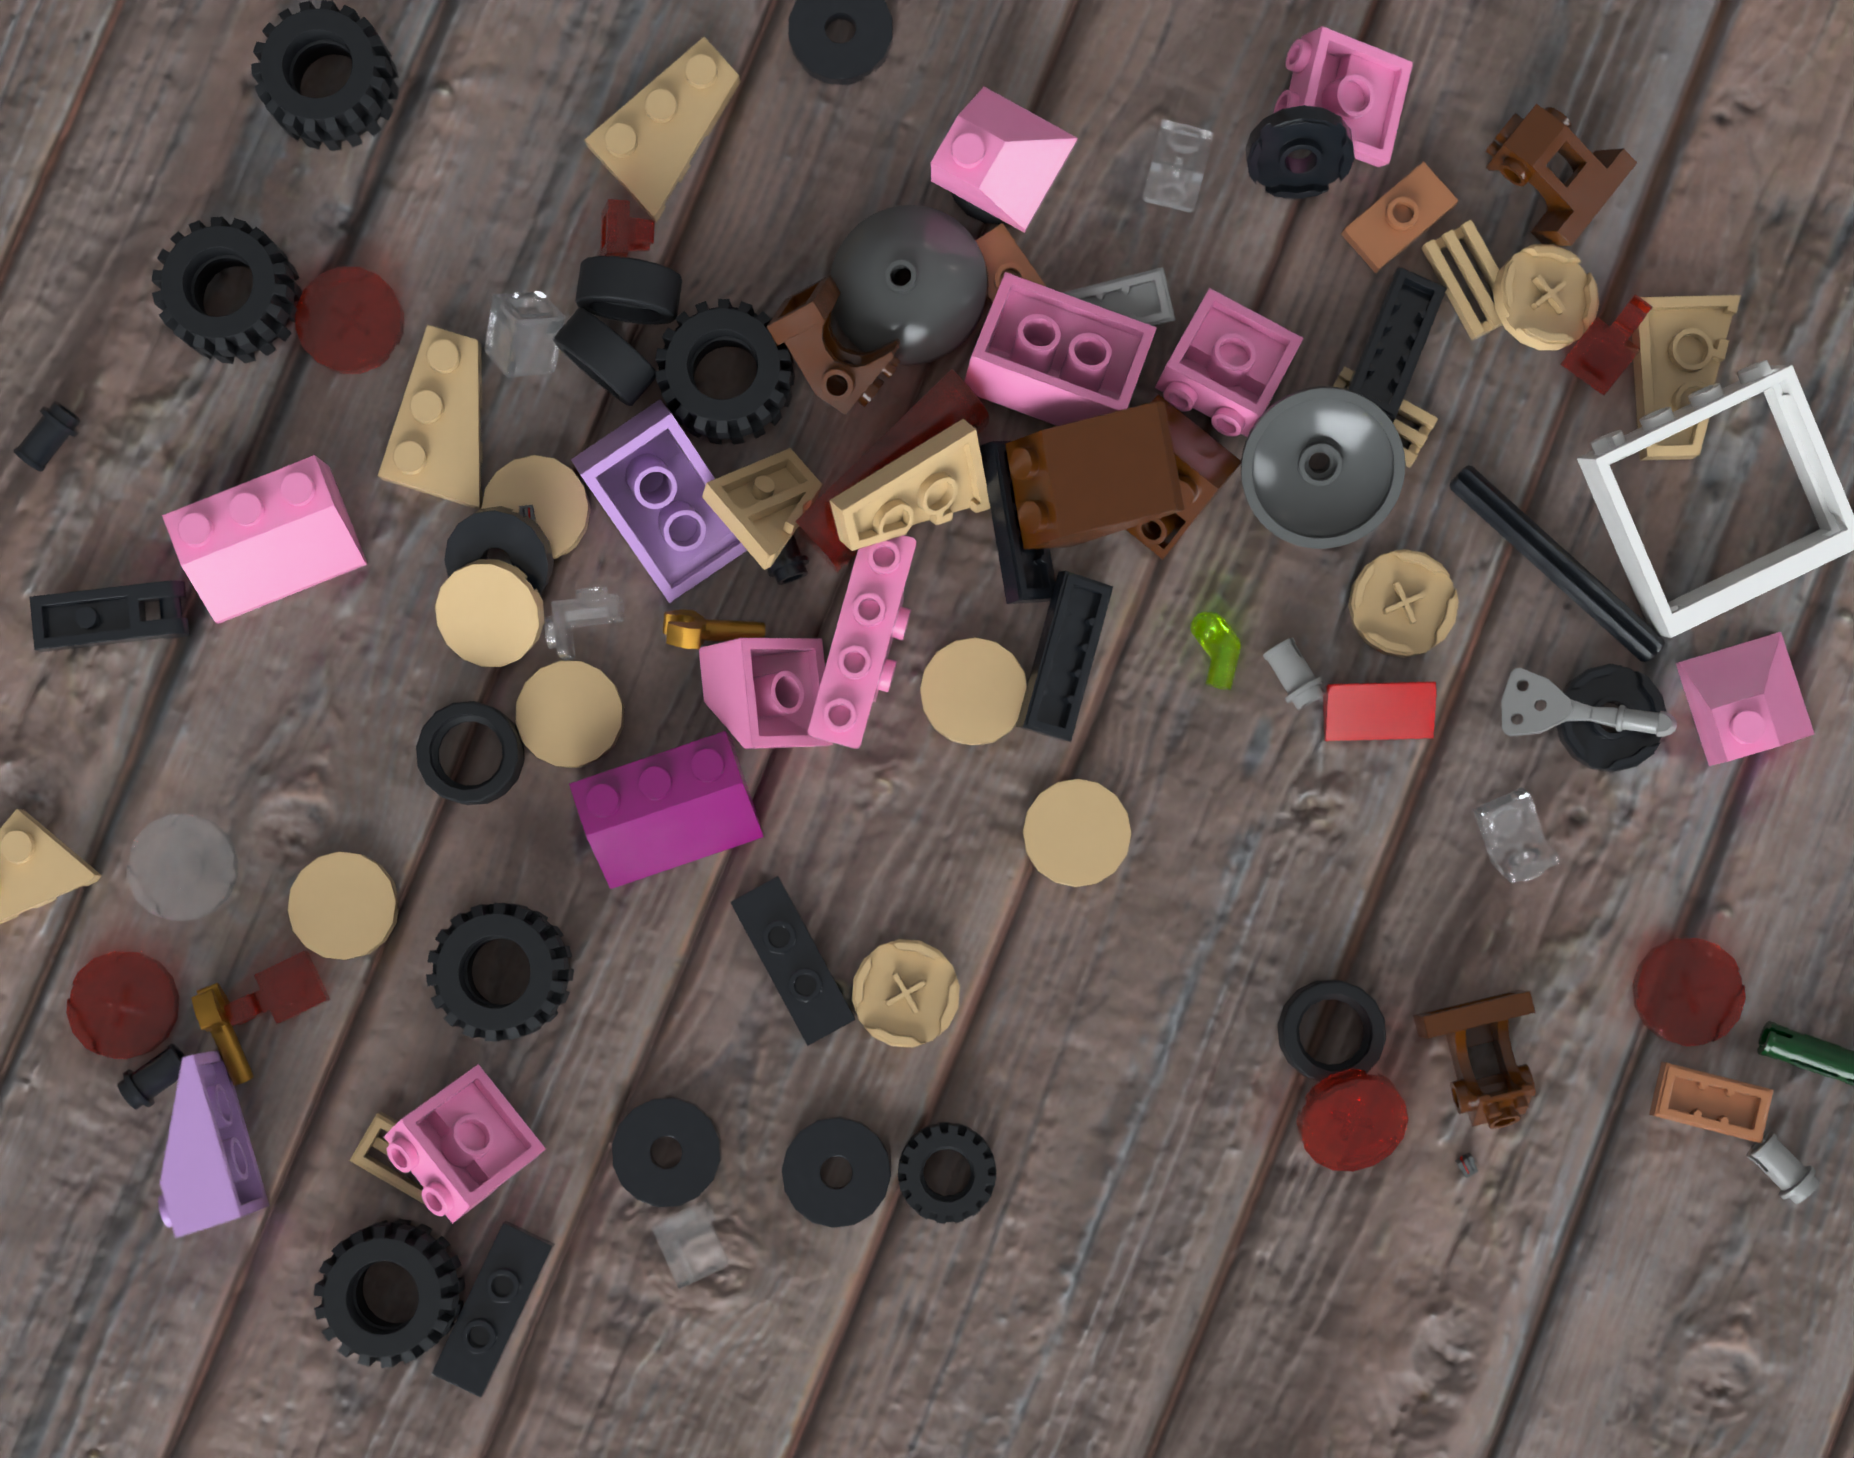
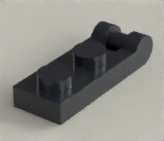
M159 581L29 597L34 650L39 652L151 639L181 638L190 635L188 618H183L181 600L186 599L184 581ZM159 602L161 619L146 621L145 603Z

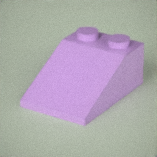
M660 399L571 459L583 480L669 603L747 551L702 498L706 483L715 478L672 413Z
M218 1050L183 1057L181 1061L160 1179L163 1194L158 1198L162 1220L168 1228H173L175 1238L241 1218L269 1206L236 1090Z

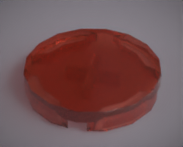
M337 267L318 275L304 289L296 306L295 329L302 347L320 365L339 374H363L380 367L390 358L389 354L394 350L396 344L399 345L404 333V311L397 294L378 274L361 267Z
M1700 938L1670 939L1652 948L1638 965L1632 984L1634 1006L1643 1024L1660 1039L1680 1046L1705 1045L1726 1036L1741 1017L1746 1000L1745 985H1742V977L1738 972L1740 969L1735 959L1718 944Z
M113 951L93 958L77 973L71 984L74 986L71 990L70 998L67 999L66 1014L72 1032L86 1049L107 1058L132 1059L152 1052L169 1037L178 1019L180 997L174 978L159 961L141 952Z
M1349 1069L1329 1075L1311 1088L1305 1097L1307 1103L1304 1105L1302 1113L1298 1112L1296 1123L1303 1147L1316 1163L1333 1171L1354 1172L1374 1166L1393 1153L1404 1138L1409 1119L1405 1101L1389 1078L1379 1073L1378 1077L1367 1074L1365 1070Z

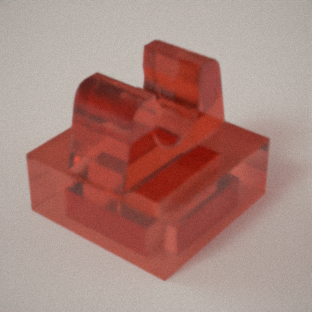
M608 199L601 212L600 256L627 257L628 251H649L650 244L654 243L655 222L653 220L629 217L630 201Z

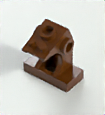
M1535 104L1524 119L1515 112L1499 132L1495 140L1503 146H1500L1495 141L1489 145L1485 152L1491 155L1493 159L1486 168L1489 171L1500 170L1507 180L1517 186L1524 187L1529 182L1545 199L1547 211L1530 232L1542 244L1572 246L1637 162L1624 148L1595 150L1592 153L1570 130L1572 127L1571 122L1563 113L1552 107L1543 109L1538 104ZM1557 152L1566 159L1573 171V174L1565 184L1546 166Z
M828 275L786 298L766 327L777 345L785 342L815 395L846 415L856 402L865 407L884 384V381L878 377L880 373H883L888 378L894 374L901 361L895 356L901 342L897 338L867 353L844 348L833 335L830 326L831 312L841 292L831 275ZM842 360H847L852 364L845 363Z
M1515 990L1413 1015L1419 1037L1432 1038L1446 1034L1457 1081L1450 1083L1453 1101L1459 1114L1468 1113L1472 1127L1488 1123L1489 1128L1497 1129L1518 1122L1521 1119L1520 1115L1525 1114L1529 1108L1531 1097L1536 1094L1534 1080L1528 1065L1517 1066L1508 1028L1509 1019L1536 1013L1530 991ZM1492 1042L1500 1073L1475 1079L1467 1048Z

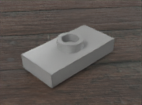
M1163 267L1063 292L1064 294L1151 326L1176 321Z

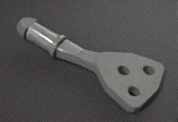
M1516 668L1511 672L1501 699L1502 730L1510 737L1541 734L1566 721H1590L1614 727L1618 732L1630 730L1657 734V737L1671 735L1677 728L1676 719L1665 711L1658 713L1629 709L1625 705H1620L1619 708L1593 707L1571 700L1548 678L1523 668ZM1520 682H1528L1529 686L1526 691L1518 690ZM1541 700L1545 701L1546 708L1543 711L1536 710V703ZM1520 714L1523 716V722L1518 725L1513 724V717Z

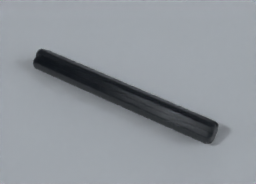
M1468 465L1464 467L1453 478L1449 486L1458 497L1641 662H1647L1660 652L1665 641L1656 631L1473 466Z

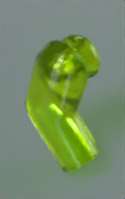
M1201 612L1193 618L1190 630L1211 658L1205 685L1231 691L1241 650L1240 639L1220 614Z

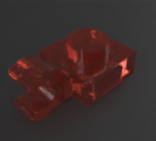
M1635 294L1611 326L1596 317L1561 365L1604 396L1640 351V348L1628 339L1653 306Z
M302 951L254 974L260 990L223 1006L232 1026L237 1024L241 1026L271 1011L276 1024H282L329 1001L330 998L308 951Z

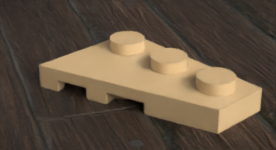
M703 37L584 139L588 148L655 223H657L666 208L665 203L678 182L681 183L690 168V161L705 136H709L741 82L740 77L711 43Z
M1741 295L1637 297L1630 302L1638 429L1642 427L1639 419L1665 407H1671L1674 412L1691 404L1688 398L1690 394L1715 384L1720 362L1725 360L1729 340H1726L1732 316L1737 313ZM1709 418L1640 450V461L1693 459L1699 456Z
M427 325L378 477L394 484L480 510L483 502V491L481 490L483 443L481 442L480 409L482 408V345L478 340Z
M962 419L830 499L839 540L853 551L906 535L912 525L930 520L935 525L952 521L954 512L970 508L975 513L990 509L976 429Z

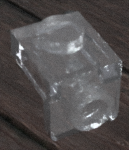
M1162 119L1143 200L1181 211L1193 212L1204 177L1214 132Z
M588 587L576 590L575 599L551 601L553 616H547L544 619L548 648H557V654L563 660L575 659L572 628L625 621L623 600L616 593L608 594L607 587Z
M1523 787L1473 809L1491 864L1510 883L1535 879L1543 874L1545 869L1560 862L1557 851L1545 840L1532 797Z

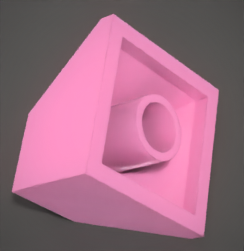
M983 87L959 113L931 161V181L1025 233L1077 143L1078 138L992 90Z
M1781 632L1676 663L1709 766L1736 760L1814 735Z
M739 638L699 649L704 702L744 749L833 745L832 742L817 739L808 734L809 723L825 670L822 638Z

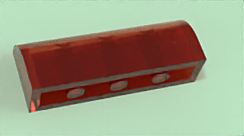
M953 369L933 386L795 521L799 534L836 572L857 554L858 549L851 551L839 540L830 499L962 419L976 429L977 435L989 424L990 417L986 408Z

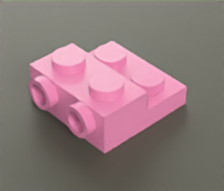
M1322 26L1301 36V39H1297L1290 47L1286 58V68L1293 72L1289 90L1283 91L1279 96L1274 113L1281 109L1302 105L1325 108L1341 116L1351 129L1355 159L1378 168L1390 164L1413 62Z
M1209 288L1167 362L1155 388L1164 392V399L1176 409L1190 411L1194 408L1212 418L1211 423L1213 427L1221 434L1230 437L1242 434L1248 437L1255 422L1268 407L1304 338Z
M479 1064L403 1117L384 1136L389 1143L387 1154L391 1163L401 1172L407 1173L411 1171L424 1187L422 1199L426 1207L437 1216L446 1215L452 1224L546 1150Z

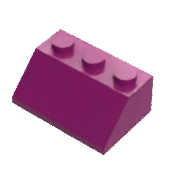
M726 731L569 783L586 837L610 889L764 838L732 738Z

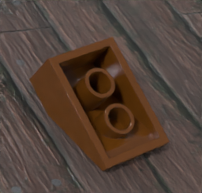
M1156 401L1040 430L1005 444L1024 549L1073 547L1185 510L1165 401Z

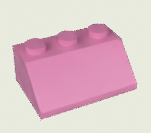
M1005 272L971 355L962 391L1056 426L1128 408L1157 327Z
M315 455L162 515L183 570L215 623L218 624L367 565L366 558L330 466Z

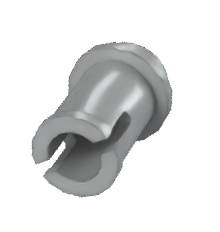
M1292 637L1263 654V657L1269 662L1286 690L1288 696L1285 697V701L1287 704L1293 702L1297 710H1300L1325 695V691L1321 687L1324 679L1322 677H1315Z
M1773 1132L1764 1135L1762 1143L1756 1142L1746 1154L1780 1188L1779 1195L1783 1200L1790 1198L1795 1204H1798L1808 1198L1820 1184V1181L1814 1176L1816 1170L1811 1165L1804 1167L1777 1139Z

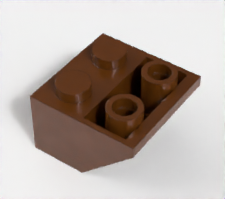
M1158 394L1150 403L1165 401L1185 510L1125 530L1163 560L1240 466L1241 460Z

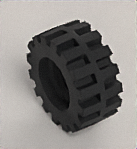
M939 1122L938 1124L929 1125L921 1129L908 1141L899 1160L898 1181L905 1201L918 1212V1215L925 1219L934 1220L936 1223H958L970 1216L976 1215L988 1203L996 1182V1163L989 1145L976 1131L959 1123ZM952 1149L960 1152L970 1165L971 1176L968 1184L962 1191L954 1195L944 1196L935 1193L928 1187L924 1179L923 1169L926 1161L933 1153L939 1150Z

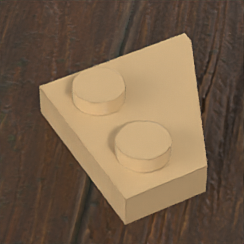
M789 448L707 482L702 498L765 570L772 566L818 499L823 484L796 453Z
M16 809L0 828V924L18 917L20 913L29 909L39 908L55 901L57 897L79 887L96 883L102 877L99 872L25 810Z

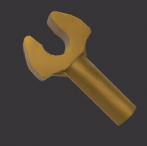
M679 609L664 612L662 633L667 634L666 644L686 649H700L704 641L726 642L739 638H765V623L704 619V616L695 610Z
M218 982L197 990L198 995L191 997L196 1018L202 1030L211 1032L233 1085H240L251 1080L254 1075L230 1022L232 1020V1007L225 992Z

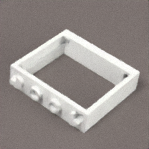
M1764 360L1745 367L1737 372L1739 381L1724 388H1721L1720 383H1716L1699 389L1688 396L1691 404L1674 412L1671 407L1651 412L1639 419L1641 428L1626 435H1623L1622 430L1603 435L1590 443L1593 451L1577 458L1647 624L1660 636L1672 638L1854 550V514L1793 365L1769 366L1768 361ZM1764 392L1820 529L1667 602L1610 465Z

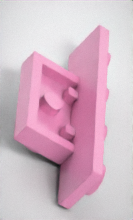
M903 535L858 549L809 723L808 734L811 737L858 749L863 740L872 704L876 702L879 690L889 692L897 661L888 659L893 638L903 641L911 609L902 607L904 602L903 592L917 545L914 538Z

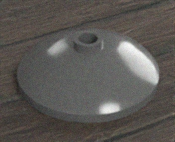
M901 205L887 208L860 222L840 245L830 272L831 277L841 292L833 308V313L844 334L864 353L876 350L898 338L901 343L895 356L901 360L898 365L903 366L929 363L957 349L978 325L988 296L987 267L983 254L973 236L961 223L940 210L920 205ZM907 269L911 271V279L906 285H894V276L899 270Z
M1318 386L1298 390L1271 405L1255 422L1249 432L1241 458V482L1244 494L1258 520L1270 532L1284 541L1314 549H1327L1347 545L1372 532L1385 520L1395 506L1405 477V453L1402 441L1386 413L1365 396L1352 390L1332 386ZM1317 452H1323L1328 455L1327 464L1321 469H1313L1309 466L1311 456Z

